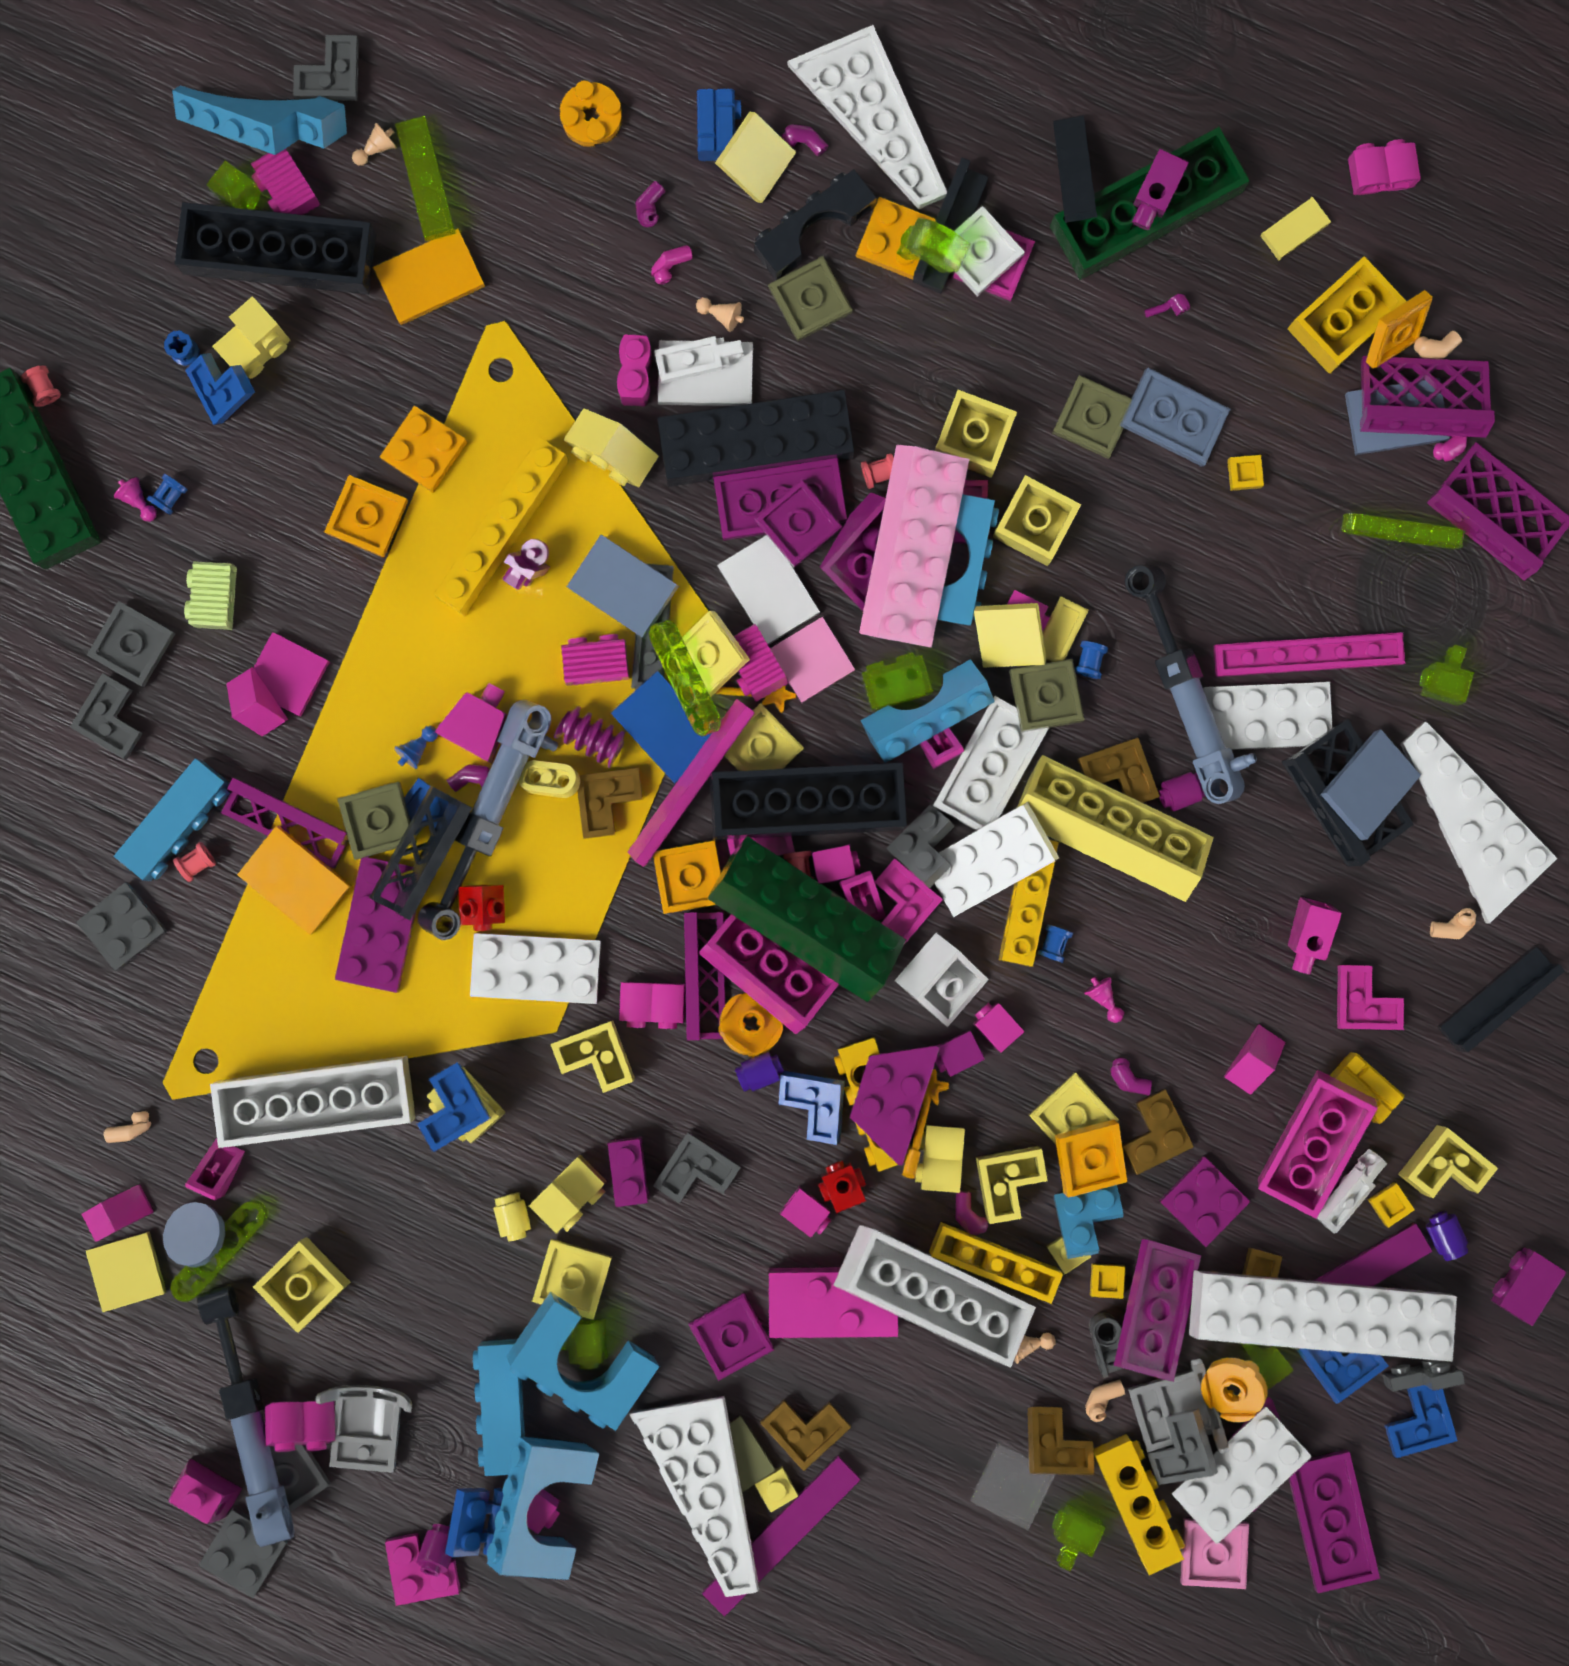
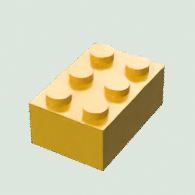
M1364 256L1305 309L1287 329L1330 374L1375 333L1380 318L1407 301Z

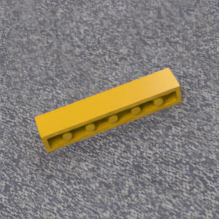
M538 437L434 592V595L440 601L461 615L466 616L569 462L565 453L541 437Z

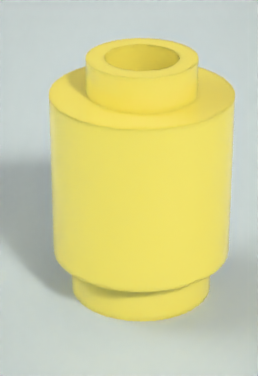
M519 1192L495 1198L496 1206L493 1209L500 1237L507 1236L508 1242L527 1237L526 1231L531 1229L525 1201L520 1198Z

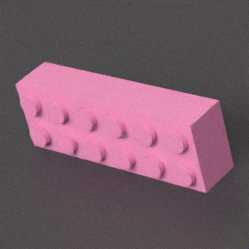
M896 445L859 631L860 634L932 647L969 459L915 446Z

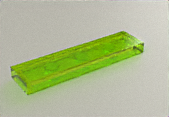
M421 116L395 123L425 241L456 234L426 117Z

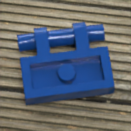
M484 1488L457 1489L445 1554L451 1557L478 1556L480 1544L484 1543L483 1554L487 1555L488 1547L494 1537L495 1517L500 1511L503 1500V1489L495 1488L492 1500H489L490 1491ZM490 1514L487 1529H483L485 1516Z

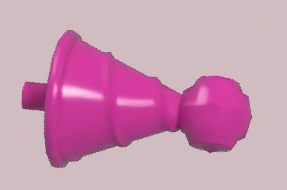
M135 477L127 482L121 479L118 482L121 487L115 492L114 498L140 509L142 520L146 522L153 521L157 517V511L153 506H146L139 478Z
M1096 976L1091 978L1093 986L1088 988L1084 994L1108 1009L1107 1018L1110 1022H1120L1123 1019L1124 1011L1115 1006L1111 977L1098 981Z

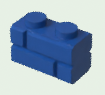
M733 89L697 90L698 159L700 161L717 160L737 131L735 130V119H741V100H735V91Z

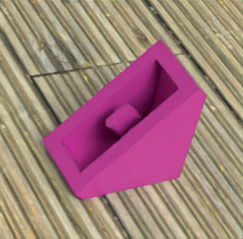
M253 667L226 684L232 718L260 736H264L288 720Z
M950 728L920 743L933 770L964 752L962 745Z
M871 871L839 883L846 901L877 921L886 917Z
M1258 1024L1223 1077L1251 1095L1275 1070L1286 1042Z
M216 1138L186 1182L185 1187L212 1200L224 1197L245 1151L234 1146L218 1148Z
M138 1184L99 1203L82 1213V1216L95 1242H98L152 1214L154 1211L143 1189Z

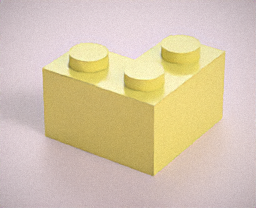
M252 296L229 316L236 326L212 347L230 367L241 365L247 377L252 379L263 370V365L271 357L276 358L286 350V344L291 340Z
M584 408L564 438V441L573 447L571 451L573 455L584 462L589 460L602 470L607 468L611 471L609 477L622 486L629 483L639 488L659 457L622 424Z
M614 1021L551 1044L561 1074L592 1063L603 1093L635 1080Z
M1437 1125L1398 1175L1421 1194L1434 1198L1450 1176L1467 1190L1479 1193L1498 1168L1449 1128Z
M1036 1146L976 1157L987 1221L990 1224L1022 1219L1016 1187L1048 1181L1042 1149Z
M579 1155L529 1207L555 1233L562 1227L568 1231L583 1215L579 1211L587 1201L593 1205L606 1192L602 1186L607 1181Z

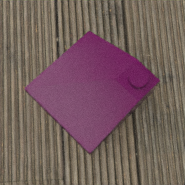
M871 492L850 514L820 565L822 571L862 611H864L886 498Z

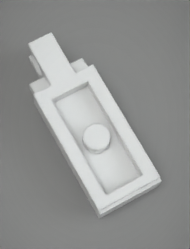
M715 336L654 351L662 383L722 370L730 366L729 360L744 357L741 340L725 343L724 338H716Z
M1368 1149L1358 1159V1163L1350 1173L1341 1179L1339 1186L1327 1199L1317 1219L1331 1232L1337 1233L1374 1189L1375 1184L1373 1180L1387 1163L1378 1154Z

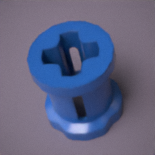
M180 330L169 333L164 341L166 353L172 356L173 360L179 365L190 366L199 357L200 353L197 343L188 334ZM185 343L183 352L178 353L177 351L181 350V344Z
M163 474V482L154 495H149L147 500L171 515L173 513L171 508L182 493L186 494L188 489L168 475Z
M1081 641L1080 647L1083 649L1079 664L1074 667L1075 673L1088 678L1101 679L1102 674L1099 671L1104 654L1108 653L1109 648L1098 643Z
M1046 924L1047 934L1042 949H1039L1037 954L1063 963L1065 959L1063 953L1068 939L1073 937L1074 933Z

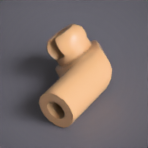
M1451 331L1441 341L1422 336L1415 341L1414 350L1425 359H1444L1462 343V338L1455 331Z
M1463 908L1448 923L1432 921L1430 936L1448 939L1463 938L1475 925V912L1470 908Z
M147 1111L133 1113L131 1116L133 1124L106 1128L104 1131L105 1141L107 1143L131 1141L146 1132L151 1126L149 1113Z
M1120 1379L1097 1386L1091 1391L1086 1403V1413L1092 1421L1100 1422L1104 1420L1109 1400L1125 1395Z

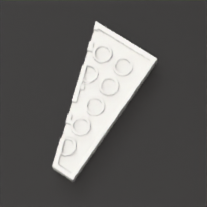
M873 25L788 61V67L918 209L946 197L947 190Z
M1423 722L1400 745L1408 761L1420 773L1419 780L1427 795L1426 799L1430 807L1433 808L1452 854L1470 885L1469 889L1473 898H1476L1483 912L1481 914L1485 923H1490L1557 858L1427 722Z
M725 1396L632 1411L629 1415L643 1435V1441L647 1449L652 1452L665 1483L682 1515H685L692 1528L691 1532L706 1554L708 1564L725 1596L758 1592V1578Z

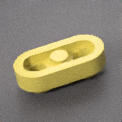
M532 760L526 763L518 782L522 788L531 794L568 798L579 789L580 776L576 770L567 764ZM541 775L540 780L534 783L535 777ZM569 779L567 786L562 787L563 781Z

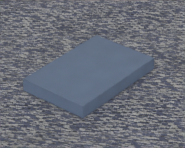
M1147 368L1141 377L1120 426L1189 461L1204 466L1229 414L1230 408Z
M1422 380L1415 386L1426 397L1436 390L1426 380ZM1400 384L1385 386L1395 396L1404 389ZM1362 390L1350 391L1345 394L1355 455L1445 442L1450 439V436L1360 432ZM1378 391L1370 396L1371 405L1384 406L1389 402ZM1409 392L1400 399L1407 407H1417L1421 403ZM1439 394L1432 400L1437 407L1445 408L1443 395Z
M600 535L568 583L567 588L645 639L679 586L603 535Z
M1380 729L1373 732L1320 795L1362 841L1371 836L1421 775Z

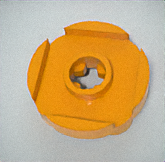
M580 81L564 96L560 105V120L567 136L575 143L586 147H592L594 144L602 142L605 144L611 141L619 132L622 124L621 104L616 94L609 87L597 82ZM596 108V113L599 117L597 119L591 118L589 121L585 120L586 115L584 111Z
M747 993L732 997L720 1015V1035L729 1048L742 1055L755 1057L769 1051L778 1042L783 1031V1024ZM752 1016L758 1019L756 1025L759 1029L757 1031L754 1029L748 1031L745 1028L746 1024L743 1022V1019H751Z
M1223 1358L1214 1361L1201 1382V1393L1206 1405L1210 1409L1214 1407L1221 1413L1220 1417L1232 1422H1245L1254 1418L1261 1411L1268 1395L1267 1385L1258 1365L1249 1360ZM1230 1384L1240 1388L1238 1396L1234 1395L1233 1390L1227 1389Z

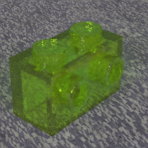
M908 653L896 657L897 663L885 666L884 662L881 661L866 666V671L861 673V680L871 712L880 710L887 705L894 706L932 694L933 689L922 655L915 657L914 653Z

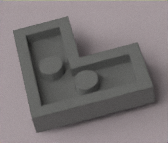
M326 35L325 65H294L293 96L295 100L314 99L321 96L332 101H358L359 39L357 35Z
M102 673L70 725V728L122 759L127 760L143 733L118 719L117 715L133 690Z
M930 804L886 849L923 884L930 888L951 867L950 863L934 847L954 828V825Z
M687 1132L653 1187L677 1203H680L696 1177L724 1194L741 1166Z
M1424 1359L1422 1360V1365L1410 1367V1364H1400L1391 1367V1372L1382 1373L1385 1386L1393 1392L1422 1385L1434 1391L1465 1384L1462 1371L1450 1363L1441 1360Z
M1199 1409L1173 1413L1165 1417L1174 1447L1158 1449L1148 1453L1157 1485L1209 1477L1218 1473Z

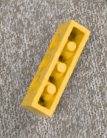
M1050 840L1057 853L1059 842ZM1055 861L1014 883L998 960L1033 967Z
M874 1037L838 1048L839 1056L834 1057L839 1075L846 1074L849 1086L844 1087L849 1105L854 1104L860 1083L854 1079L855 1069L862 1065L866 1066L870 1055L879 1054ZM856 1124L857 1129H858V1132H859V1135L861 1136V1135L866 1134V1133ZM866 1134L870 1146L864 1148L869 1165L876 1164L878 1171L897 1166L898 1164ZM909 1143V1146H908V1149H907V1153H908V1150L911 1149L910 1143Z
M940 1222L929 1251L930 1255L934 1258L1050 1304L1053 1302L1063 1273L1056 1267Z
M1125 1434L1094 1448L1093 1453L1147 1573L1149 1575L1184 1560L1180 1549L1184 1548L1185 1545L1178 1530L1171 1531L1167 1519L1172 1518L1164 1499L1157 1500L1153 1490L1157 1489L1158 1485L1151 1470L1144 1471L1140 1460L1145 1459V1456L1138 1441L1131 1442L1130 1438ZM1124 1467H1134L1135 1473L1131 1479H1120L1119 1475ZM1137 1497H1148V1503L1145 1508L1140 1510L1133 1508V1502ZM1159 1526L1161 1527V1533L1157 1538L1149 1539L1146 1537L1147 1530L1150 1527Z

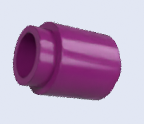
M1192 772L1162 782L1161 790L1158 791L1161 804L1164 808L1169 807L1172 812L1198 803L1205 796L1198 774H1193Z
M433 1524L431 1530L427 1531L416 1561L421 1566L420 1570L430 1576H439L440 1573L447 1572L452 1559L451 1556L445 1554L450 1527L442 1524Z

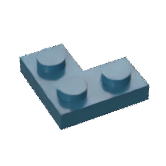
M1117 1185L1070 1198L1064 1193L1054 1195L1067 1259L1099 1254L1093 1223L1122 1218L1124 1214Z

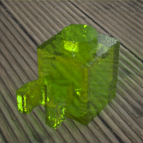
M226 160L206 184L214 196L232 208L253 210L260 200L259 195L262 193L253 180Z
M1458 645L1448 647L1445 664L1436 662L1423 670L1419 683L1420 686H1423L1421 696L1455 706L1466 703L1474 672L1460 668L1467 648Z
M606 1319L579 1320L560 1351L569 1350L570 1364H579L580 1369L598 1368L599 1363L608 1358Z
M1240 1343L1250 1356L1248 1360L1258 1365L1260 1373L1265 1379L1267 1390L1294 1371L1276 1346H1265L1261 1349L1258 1344Z
M1066 1504L1064 1511H1058L1052 1524L1057 1541L1064 1544L1056 1559L1059 1562L1058 1565L1071 1572L1079 1551L1093 1557L1106 1528L1102 1520Z

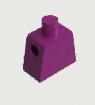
M1159 149L1133 203L1134 206L1138 207L1132 220L1134 225L1149 230L1155 216L1162 218L1189 162ZM1150 192H1157L1160 195V199H1153L1150 196Z

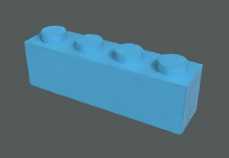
M195 758L116 852L114 857L144 881H152L153 878L155 880L159 879L167 870L168 865L166 863L172 855H178L185 849L189 842L187 837L192 831L200 830L208 821L209 816H207V813L214 805L218 807L228 797L229 792L227 788L230 783L203 760Z
M517 1339L481 1341L478 1345V1350L473 1351L474 1370H479L480 1381L475 1383V1401L481 1402V1415H477L476 1429L477 1434H482L483 1447L478 1448L479 1467H484L485 1476L509 1475L511 1452L516 1446L518 1436L525 1437L522 1379L510 1371L511 1366L506 1356Z

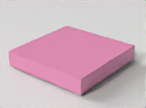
M823 617L770 648L801 703H804L855 671Z
M1183 1518L1182 1541L1185 1547L1182 1548L1184 1560L1181 1561L1180 1583L1186 1586L1246 1589L1249 1523L1242 1521L1224 1539L1216 1544L1193 1518Z

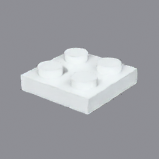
M983 206L941 242L935 250L977 297L1025 253Z

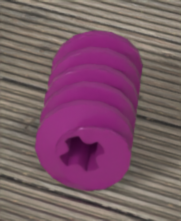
M577 706L571 712L568 711L561 720L554 738L558 739L564 734V743L566 745L571 744L576 739L575 750L580 751L587 746L586 756L591 757L598 752L597 762L601 764L609 758L608 768L610 769L624 745L625 732L622 730L616 736H613L614 725L612 724L605 730H602L603 719L599 718L594 724L590 723L592 716L590 712L583 718L579 717L580 706Z

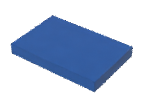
M658 671L653 673L611 712L613 717L673 783L680 779L712 734V730Z

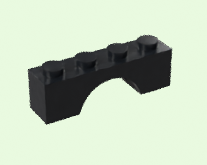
M854 169L848 174L845 172L838 174L830 182L831 186L822 193L820 191L814 192L805 201V206L798 211L795 209L790 210L781 218V224L773 230L771 228L763 230L756 237L754 253L775 280L784 277L801 264L800 240L804 232L811 225L821 220L833 219L852 226L875 208L877 198Z

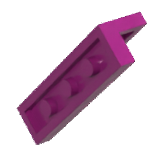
M232 778L227 788L232 792L221 812L222 814L268 836L273 829L264 827L260 814L273 811L279 815L282 824L280 827L289 834L288 828L296 825L306 827L310 840L301 842L303 846L312 844L314 851L308 850L326 865L334 869L336 868L349 842L347 832L252 785ZM239 795L250 800L254 812L241 816L232 811ZM257 804L265 808L259 810ZM255 816L257 823L249 820L248 818ZM285 818L293 822L287 824ZM313 831L321 836L315 838ZM328 838L338 843L331 859L320 854L317 841Z
M723 912L684 913L687 1040L723 1039L719 1032L700 1033V1019L709 1010L719 1019L720 1025V1015L725 1007L724 974L719 970L718 982L711 976L717 968L714 967L708 973L699 965V952L701 949L699 950L698 942L699 938L705 945L707 943L698 933V919H717L718 930L723 924ZM699 970L706 975L700 983ZM708 978L718 987V996L710 1005L700 996L699 989ZM717 1001L719 1005V1014L712 1008V1006ZM700 1002L707 1007L701 1014Z

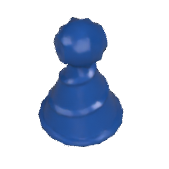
M425 726L422 729L420 738L395 746V751L401 757L398 764L403 766L407 763L412 768L417 769L424 748H426V743L434 742L438 738V734L435 733L436 728Z

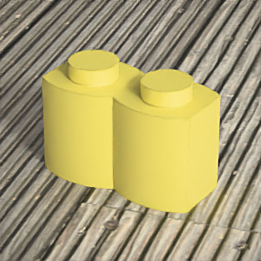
M925 1125V1131L923 1132L919 1150L923 1151V1163H918L915 1175V1182L921 1183V1190L960 1193L964 1128Z

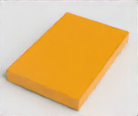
M458 228L373 267L400 325L485 287Z
M279 825L275 826L237 874L310 935L317 930L352 886Z

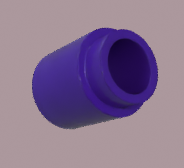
M769 1051L741 1062L742 1066L735 1068L736 1075L744 1092L750 1089L754 1092L780 1081L779 1074L784 1072L778 1055L771 1056Z
M1440 1211L1429 1217L1430 1222L1425 1227L1438 1255H1442L1445 1261H1451L1469 1252L1466 1246L1468 1244L1467 1238L1455 1214Z

